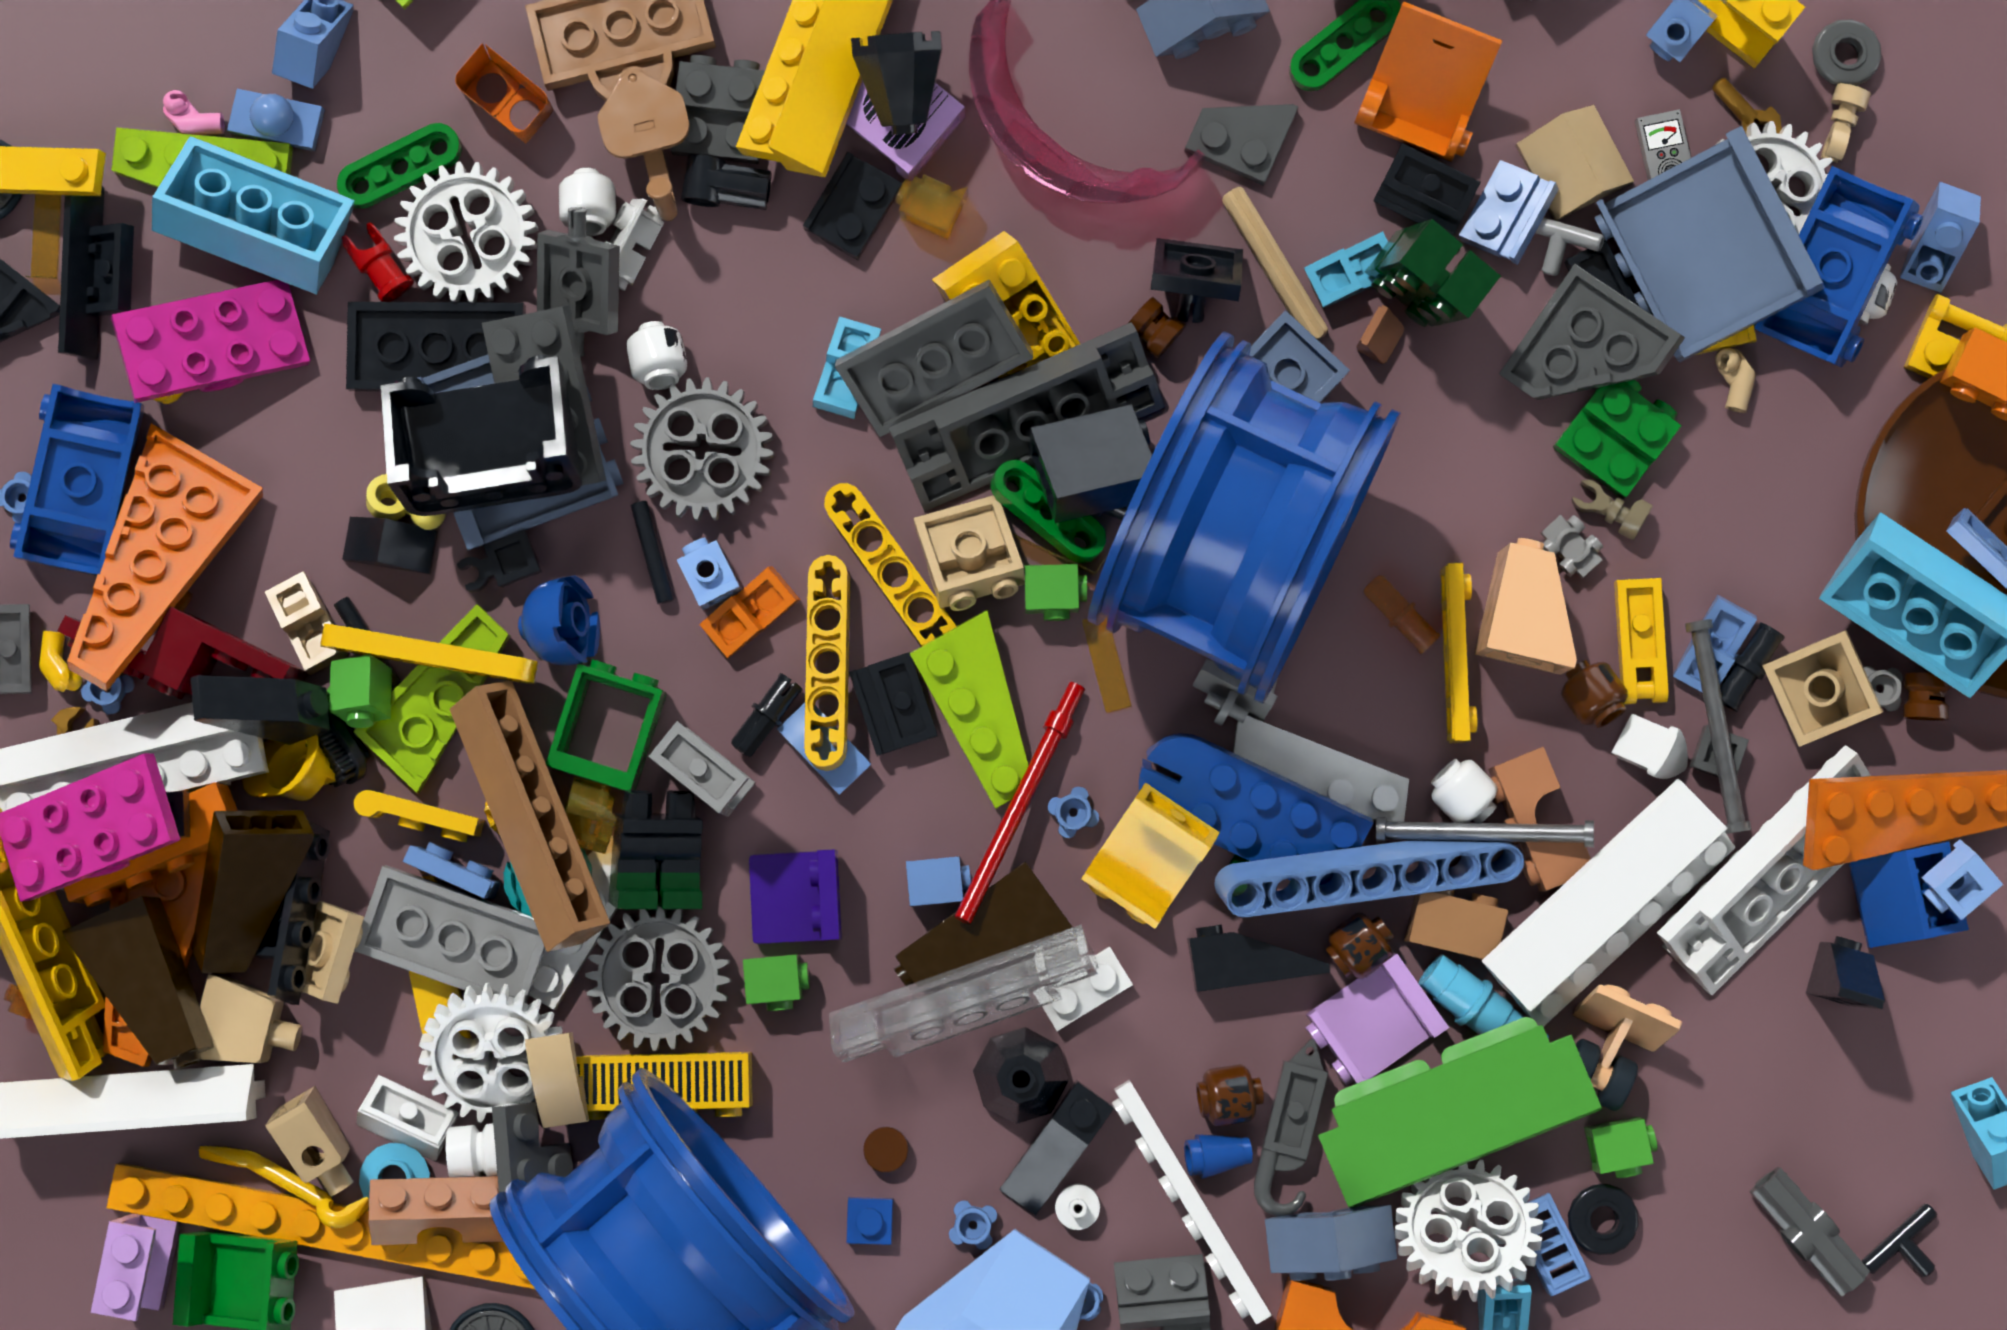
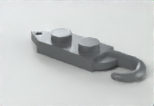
M1312 1038L1289 1061L1283 1060L1254 1180V1196L1258 1205L1266 1213L1273 1216H1286L1295 1213L1303 1205L1306 1198V1193L1299 1191L1293 1201L1287 1204H1280L1272 1198L1271 1186L1275 1170H1296L1303 1166L1308 1157L1328 1072L1323 1070L1315 1040ZM1308 1047L1313 1048L1314 1052L1312 1055L1306 1054Z

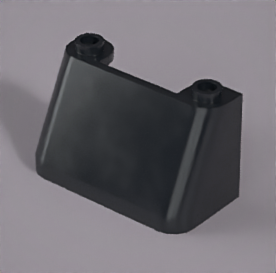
M538 355L529 358L518 369V380L434 393L431 387L414 377H404L398 379L395 383L381 385L387 484L407 512L418 516H433L563 495L574 492L582 486L580 461L563 365L558 356Z

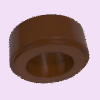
M883 1126L873 1130L866 1138L863 1148L867 1163L873 1169L880 1172H891L902 1166L909 1150L907 1139L903 1133L890 1126Z

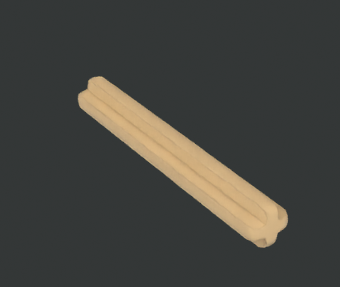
M1237 187L1227 192L1222 199L1224 206L1290 315L1317 340L1321 339L1328 332L1327 325L1244 188Z

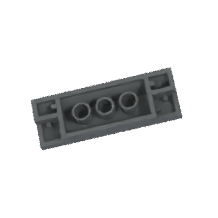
M1132 322L888 428L925 512L990 484L996 470L1006 461L1019 460L1027 463L1029 466L1033 465L1029 455L1031 427L1131 404L1137 419L1164 408L1165 405L1154 373L1148 365L1137 330Z

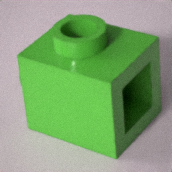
M1078 564L1025 565V614L1043 613L1044 621L1070 620V613H1078L1079 602H1087V575H1078Z
M371 654L331 661L330 686L326 693L331 713L344 720L348 726L354 728H367L372 726L374 721L391 719L392 669Z
M799 954L743 959L746 1004L766 1003L767 1011L793 1009V1000L803 999L802 990L810 989L808 963H800Z
M1631 1117L1584 1127L1593 1171L1599 1174L1615 1171L1616 1178H1625L1642 1174V1166L1654 1164L1652 1152H1657V1140L1652 1125L1646 1126L1645 1119Z

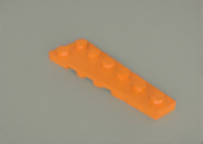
M2007 770L1809 779L1803 866L1811 870H1819L2006 827Z

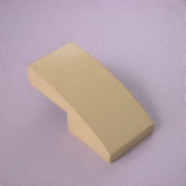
M304 571L265 591L281 628L288 634L304 670L309 675L331 665V661L340 660L349 655L348 652L320 646L324 624L334 625Z
M573 1032L525 1039L533 1091L543 1128L589 1121L583 1076L579 1077Z

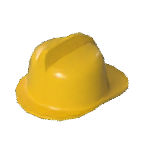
M317 735L291 745L272 740L265 741L263 744L269 773L242 779L244 789L251 796L260 798L282 796L296 801H307L323 785L336 781L335 773L330 768L328 758L319 746Z

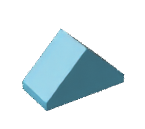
M1513 1279L1512 1291L1508 1292L1498 1284L1496 1285L1494 1299H1491L1484 1289L1478 1290L1479 1330H1528L1532 1295L1531 1286L1520 1279Z

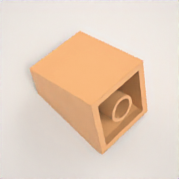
M1518 538L1517 543L1510 542L1497 553L1474 655L1561 675L1575 668L1577 658L1555 553L1543 550L1544 543Z

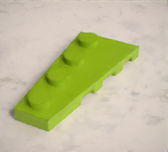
M116 127L111 170L117 175L157 189L190 136L290 175L293 147L289 143Z
M476 604L439 643L501 654L511 635L481 606ZM417 665L391 692V719L374 721L372 726L356 728L353 732L416 793L420 794L457 730L449 709L475 686L483 685L487 677Z
M985 610L909 654L996 809L1012 800L1026 772L1028 761L989 614Z

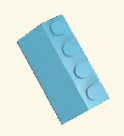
M190 136L152 197V231L317 295L334 265L342 242L341 237L346 231L355 200Z
M1881 512L1855 541L1820 594V600L1968 698H1971L2007 659V595Z

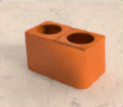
M482 43L457 72L455 77L456 85L464 95L527 144L554 109L541 88L487 45L486 51ZM489 73L500 75L507 84V92L504 98L496 103L484 102L479 98L476 90L479 79ZM521 84V85H523L525 88H520V89H519V85ZM528 100L535 103L540 112L526 129L520 130L511 123L510 111L517 102Z

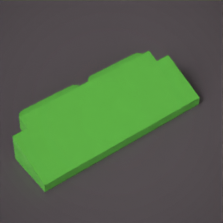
M1523 1017L1446 1048L1442 1052L1441 1060L1443 1064L1430 1069L1425 1061L1415 1060L1337 1092L1334 1098L1336 1107L1331 1110L1339 1127L1319 1134L1318 1137L1350 1209L1603 1110L1572 1035L1550 1043L1543 1025L1538 1026L1534 1019Z

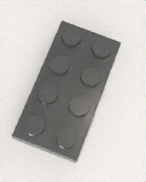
M987 280L836 359L835 368L879 437L890 433L888 427L951 401L1033 359V350L990 280Z
M570 305L482 323L494 383L518 380V369L533 356H558L563 365L580 461L582 486L606 481Z

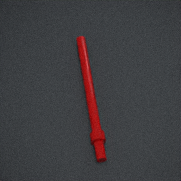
M1069 682L1056 710L1050 711L1043 725L1046 731L954 916L959 921L971 924L1061 738H1067L1074 724L1071 718L1085 691V688L1081 685Z

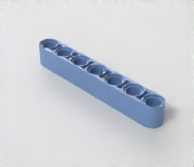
M1408 840L1233 863L1225 866L1218 872L1215 877L1214 886L1216 893L1232 914L1238 917H1253L1505 883L1515 879L1523 869L1524 858L1521 851L1510 841ZM1503 850V854L1501 855V857L1498 860L1491 862L1493 856L1498 851ZM1461 855L1458 864L1449 868L1450 862L1455 857ZM1419 861L1417 868L1406 874L1409 865ZM1376 867V871L1371 877L1363 879V875L1367 870ZM1334 873L1329 882L1319 885L1322 877L1326 874ZM1291 878L1287 887L1276 891V887L1282 880ZM1247 884L1246 890L1241 895L1232 896L1238 886Z

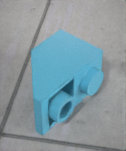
M1993 1077L1952 1091L1951 1099L1972 1155L1995 1190L2007 1185V1099Z

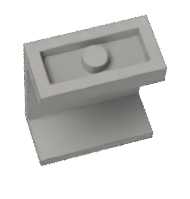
M676 721L648 756L715 811L727 817L730 816L756 783L688 727H684L678 721Z

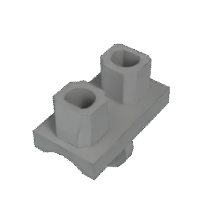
M1206 659L1192 685L1208 694L1204 703L1219 710L1214 722L1222 726L1228 715L1242 723L1247 715L1263 722L1278 697L1274 694L1277 680L1263 704L1254 700L1257 689L1252 686L1249 687L1245 695L1238 693L1240 680L1219 669L1212 659Z

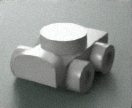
M1559 515L1540 533L1546 539L1543 542V550L1554 552L1555 555L1558 554L1563 559L1559 566L1569 577L1577 573L1581 578H1584L1602 561L1597 553L1603 548V545L1594 535H1590L1586 540L1579 535L1585 529V526L1575 515L1567 521L1562 515Z

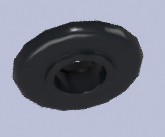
M1594 1184L1581 1190L1573 1199L1568 1212L1569 1230L1575 1242L1585 1251L1597 1255H1612L1625 1249L1635 1238L1639 1226L1638 1210L1632 1198L1621 1188L1610 1184ZM1600 1206L1611 1208L1615 1215L1614 1226L1604 1233L1593 1229L1590 1221L1592 1212Z

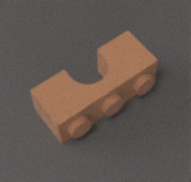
M1544 747L1537 748L1488 769L1491 779L1498 787L1497 794L1493 800L1496 804L1502 802L1508 819L1503 821L1505 824H1538L1535 818V809L1538 801L1545 794L1561 788ZM1512 842L1514 845L1520 844L1526 858L1522 869L1529 885L1534 886L1537 884L1539 891H1548L1565 884L1591 860L1584 843Z
M498 1176L370 1180L368 1221L371 1245L417 1244L418 1233L432 1227H447L459 1231L462 1234L463 1243L504 1242L493 1221L489 1207L490 1200L499 1193Z

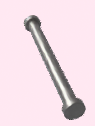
M1712 619L1686 623V632H1691L1726 814L1727 825L1725 826L1728 829L1725 833L1751 830L1750 821H1745L1709 632V629L1713 628Z
M1377 817L1376 842L1377 844H1385L1387 839L1584 843L1585 847H1594V820H1585V825L1387 822V817Z

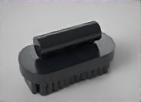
M328 708L330 730L317 734L319 746L328 758L330 768L335 773L336 781L328 784L334 787H339L345 783L353 784L363 779L366 775V760L371 755L361 739L353 732L354 728L348 726L344 720L331 713Z

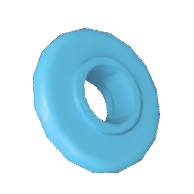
M388 1143L377 1147L365 1158L360 1169L359 1185L363 1197L367 1196L369 1198L370 1180L382 1179L384 1169L389 1166L396 1165L402 1168L406 1179L430 1178L426 1160L416 1149L406 1144Z

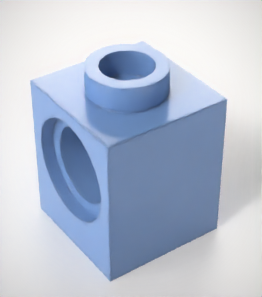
M960 857L906 861L910 906L962 902L964 898L963 892H967L971 883L970 866H961Z

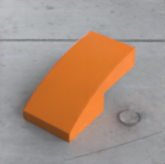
M769 566L738 594L728 598L699 625L726 658H729L781 617L800 598L773 566Z

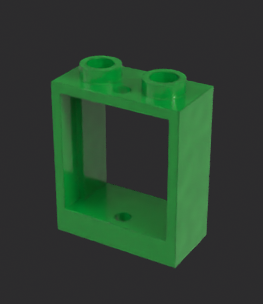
M593 659L589 667L578 664L546 760V766L624 791L636 790L667 693L657 688L659 680L642 674L634 673L632 680L616 676L617 667ZM590 681L650 699L627 772L567 754Z

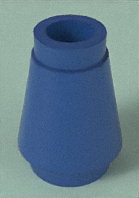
M1196 1134L1194 1139L1185 1140L1184 1143L1187 1171L1190 1176L1199 1175L1201 1179L1243 1166L1244 1164H1251L1253 1160L1249 1137L1240 1138Z

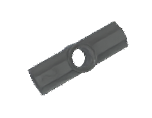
M1777 1167L1765 1174L1749 1191L1781 1228L1779 1233L1787 1244L1804 1261H1809L1819 1272V1275L1826 1280L1831 1289L1842 1297L1846 1293L1853 1291L1865 1280L1870 1270L1838 1235L1840 1230L1819 1205L1815 1202L1811 1203L1782 1168Z

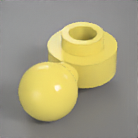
M387 474L374 478L368 485L366 506L375 518H386L396 521L408 514L411 515L413 523L424 530L436 529L445 520L446 514L418 516L407 512L387 484ZM391 498L396 503L386 506L381 503V500Z

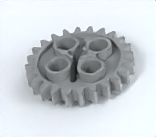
M709 377L705 378L702 389H696L693 381L689 378L686 382V391L682 393L674 384H671L670 393L672 397L668 400L657 393L654 395L659 405L656 411L643 407V412L650 419L648 424H634L635 429L643 434V439L632 440L630 445L642 451V455L631 459V462L634 466L646 468L636 478L639 483L653 482L646 494L653 498L662 493L663 497L660 507L663 510H666L675 502L677 504L676 515L679 518H682L688 508L692 509L695 521L700 522L704 510H709L712 518L718 520L719 508L723 506L726 507L729 513L734 515L736 514L735 500L739 499L744 504L750 505L751 502L746 491L749 488L759 492L763 490L756 480L757 475L770 476L771 471L761 463L762 460L774 458L775 454L773 451L763 448V444L769 443L774 438L772 433L759 431L768 423L766 416L752 417L759 407L756 401L749 402L744 406L742 405L745 397L744 390L739 389L732 396H729V384L727 381H723L716 391L713 390ZM680 416L691 417L694 420V426L688 435L679 437L672 434L671 426L676 418ZM724 419H731L738 423L737 433L734 437L727 440L717 438L715 436L717 424ZM701 440H706L710 448H739L742 450V453L739 456H732L724 453L706 452L704 459L699 460L695 451L664 450V445L666 443H673L681 446L700 447ZM678 459L687 460L690 463L689 474L682 480L670 479L668 477L669 465ZM719 463H730L734 466L735 471L731 480L722 484L714 482L711 477L713 468Z
M658 907L655 918L651 917L648 909H640L639 921H635L629 913L623 914L625 928L621 929L614 924H609L608 929L613 936L611 941L604 938H597L596 940L598 945L604 950L603 954L589 955L588 959L599 966L598 971L585 973V977L596 980L598 987L586 993L587 996L591 997L600 996L602 1001L592 1011L594 1014L608 1012L610 1016L603 1025L605 1029L616 1024L621 1026L617 1036L618 1040H623L630 1033L635 1034V1048H639L645 1038H650L652 1051H657L662 1039L666 1038L669 1047L675 1049L677 1048L678 1035L680 1034L687 1042H693L694 1034L692 1028L697 1027L703 1032L709 1031L710 1029L704 1017L708 1015L720 1018L721 1013L713 1004L715 1001H728L729 998L724 993L718 991L719 985L732 982L731 978L722 976L719 972V969L730 964V960L717 959L715 955L724 947L723 942L710 945L707 940L712 935L714 929L709 927L701 932L697 931L700 920L698 916H694L687 923H684L683 909H677L672 918H667L666 909ZM658 938H662L664 940V951L661 970L662 973L669 974L670 980L668 983H663L660 987L661 1016L655 1018L653 1006L656 984L648 982V974L656 972V941ZM634 942L644 944L649 953L648 961L640 968L629 964L626 957L628 947ZM680 943L688 945L693 951V961L686 969H679L671 962V951ZM633 986L641 988L647 998L646 1006L639 1012L629 1010L624 1002L625 993ZM677 988L686 990L691 996V1006L684 1014L674 1012L669 1006V995Z

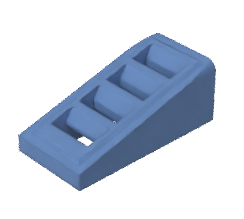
M1548 1192L1527 1202L1538 1203V1214L1547 1210L1550 1218L1543 1221L1542 1233L1554 1227L1557 1231V1235L1542 1241L1541 1250L1534 1251L1537 1254L1534 1268L1545 1292L1550 1296H1554L1589 1280L1591 1275L1551 1194ZM1563 1244L1566 1252L1549 1260H1543L1541 1254ZM1571 1262L1574 1269L1552 1278L1549 1271Z

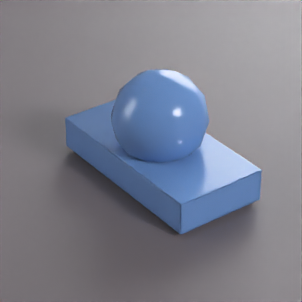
M237 88L227 131L233 135L262 141L289 143L292 147L315 152L325 109L322 106L285 99L278 94H261Z

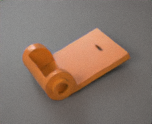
M1403 1L1354 124L1452 162L1455 154L1463 157L1473 132L1466 130L1467 123L1503 40Z

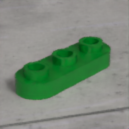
M1359 0L1294 53L1289 66L1292 82L1304 91L1312 92L1324 88L1391 33L1401 8L1399 1ZM1380 10L1385 14L1386 19L1383 22H1375L1371 19L1370 12ZM1340 37H1347L1351 40L1352 47L1341 49L1337 45L1336 40ZM1306 64H1314L1317 66L1319 73L1316 76H1308L1304 73L1303 67Z
M429 124L345 166L337 178L338 192L340 195L355 200L354 208L365 209L376 205L424 181L423 175L425 173L432 177L439 173V166L443 165L445 169L452 167L461 156L462 144L460 138L446 124ZM437 143H447V150L444 154L435 155L433 153V148ZM405 161L408 163V169L404 174L394 173V167L398 162ZM368 181V190L363 194H357L355 192L357 183Z
M1019 460L1006 461L999 466L991 479V491L998 502L1068 559L1077 563H1087L1094 560L1100 554L1106 543V534L1104 528L1091 515L1060 523H1055L1053 517L1052 520L1044 519L1040 514V510L1045 509L1050 512L1036 471L1027 463ZM1006 482L1015 483L1018 487V492L1010 491L1006 487ZM1074 538H1082L1086 542V547L1081 548L1077 546Z

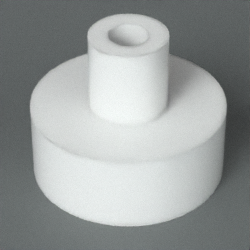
M1076 1183L1068 1185L1060 1191L1056 1198L1055 1210L1058 1219L1064 1226L1073 1230H1082L1090 1227L1097 1220L1100 1212V1202L1094 1190L1089 1186ZM1079 1204L1082 1206V1209L1075 1211L1074 1206Z

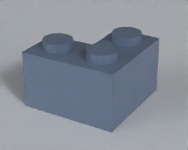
M1149 0L1136 9L1155 56L1174 55L1175 59H1182L1196 53L1200 49L1198 43L1204 39H1214L1227 32H1231L1234 37L1248 33L1257 27L1255 22L1257 19L1270 12L1266 0Z
M1365 1205L1329 1212H1301L1265 1219L1271 1273H1289L1290 1280L1293 1281L1317 1278V1273H1324L1325 1280L1348 1279L1352 1277L1351 1270L1355 1274L1380 1271V1263L1397 1259L1391 1205Z

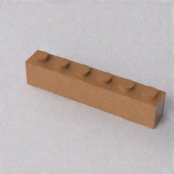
M509 680L475 686L449 710L547 952L583 944L608 926L610 921L513 682Z

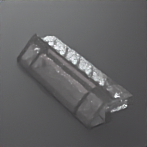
M1081 924L830 1012L831 1047L833 1053L843 1063L885 1048L896 1058L1062 1000L1059 987L1097 975L1099 965Z

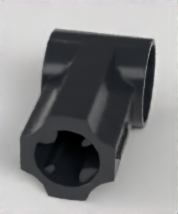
M688 155L681 200L688 204L702 207H719L720 204L766 210L770 196L772 173L769 170L728 165L724 160L712 156Z

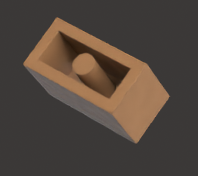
M1455 889L1414 895L1404 939L1405 942L1483 960L1501 943L1508 910L1497 907L1499 899L1472 893L1471 901L1454 897Z

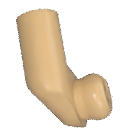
M1730 347L1723 348L1717 353L1715 363L1718 371L1730 386L1725 408L1734 412L1746 413L1756 378L1755 371L1739 350Z

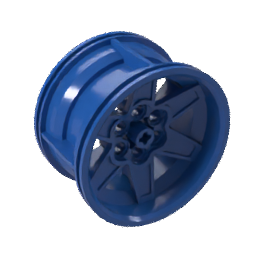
M1224 331L1214 341L1190 380L1142 475L1098 579L1089 607L1088 621L1098 626L1105 618H1108L1106 630L1113 634L1122 625L1138 633L1148 629L1210 658L1219 669L1240 680L1238 693L1245 695L1249 687L1252 686L1257 689L1254 700L1263 704L1279 677L1338 557L1384 457L1401 413L1392 409L1388 416L1383 418L1379 416L1382 404L1376 401L1368 411L1346 402L1321 404L1271 381L1267 363L1249 356L1251 343L1242 340L1234 349V335Z
M640 1068L632 1075L633 1084L624 1082L619 1086L618 1095L621 1102L605 1118L598 1136L600 1147L568 1176L562 1177L538 1173L528 1183L515 1179L506 1186L505 1192H499L490 1200V1212L504 1243L538 1294L567 1330H839L837 1320L846 1323L854 1316L853 1306L829 1266L771 1192L724 1139L679 1094L655 1074L644 1068Z

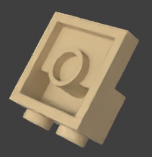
M994 495L914 518V526L927 562L928 573L940 609L950 606L953 611H963L972 607L976 603V598L993 594L996 599L1008 598L1018 591V586L1025 585L1024 567L1002 504L996 500Z

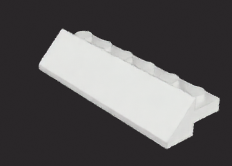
M192 702L0 749V808L4 812L143 753H154L166 792L186 791L190 793L214 782L231 785V781L269 773L262 738L194 721Z
M1845 745L1834 757L1825 762L1822 769L1812 779L1864 777L1871 775L1858 753ZM1809 782L1803 788L1797 790L1791 799L1770 820L1766 821L1760 830L1739 851L1735 852L1729 861L1708 882L1704 883L1697 893L1677 913L1673 914L1657 932L1664 942L1662 947L1710 995H1713L1843 865L1840 864L1819 870H1811L1803 866Z
M1677 779L1482 960V963L1501 987L1515 999L1526 1015L1534 1019L1538 1026L1543 1025L1544 1027L1736 848L1725 833L1728 828L1682 781Z
M254 1064L83 1076L75 1081L54 1078L0 1082V1139L247 1121L257 1118L256 1100L266 1098L265 1080L255 1081Z

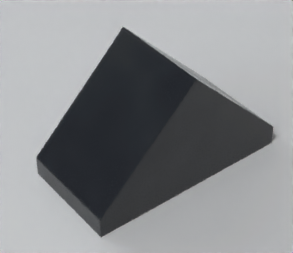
M350 516L342 560L430 575L438 531L424 530L419 526L386 518Z

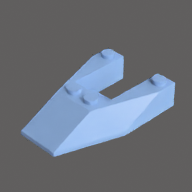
M1013 1229L906 1313L895 1330H1077L1090 1278L1018 1230Z

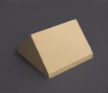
M1594 105L1562 113L1515 145L1529 172L1539 175V178L1546 181L1556 182L1559 190L1548 208L1555 221L1634 182Z
M1847 630L1762 665L1799 747L1883 713Z

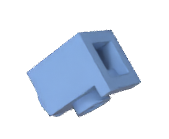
M704 537L682 548L685 556L677 559V562L702 610L742 590L717 540L708 544ZM703 562H711L714 565V572L709 577H701L698 573V568Z
M1959 839L1953 844L1955 849L1921 878L1930 887L1923 894L1940 913L1949 909L1960 920H1963L2004 884L1979 855Z

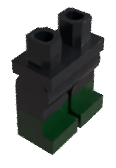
M625 791L622 813H614L615 830L608 902L615 908L657 909V906L662 909H702L700 858L703 820L695 815L696 809L693 793L690 791H667L666 813H652V793L650 791Z

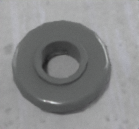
M1852 19L1837 20L1825 26L1816 36L1812 48L1813 63L1817 71L1824 79L1834 85L1845 83L1858 86L1868 81L1878 70L1882 57L1881 45L1874 31L1864 23ZM1846 43L1854 47L1857 52V62L1852 65L1841 63L1835 55L1837 44Z

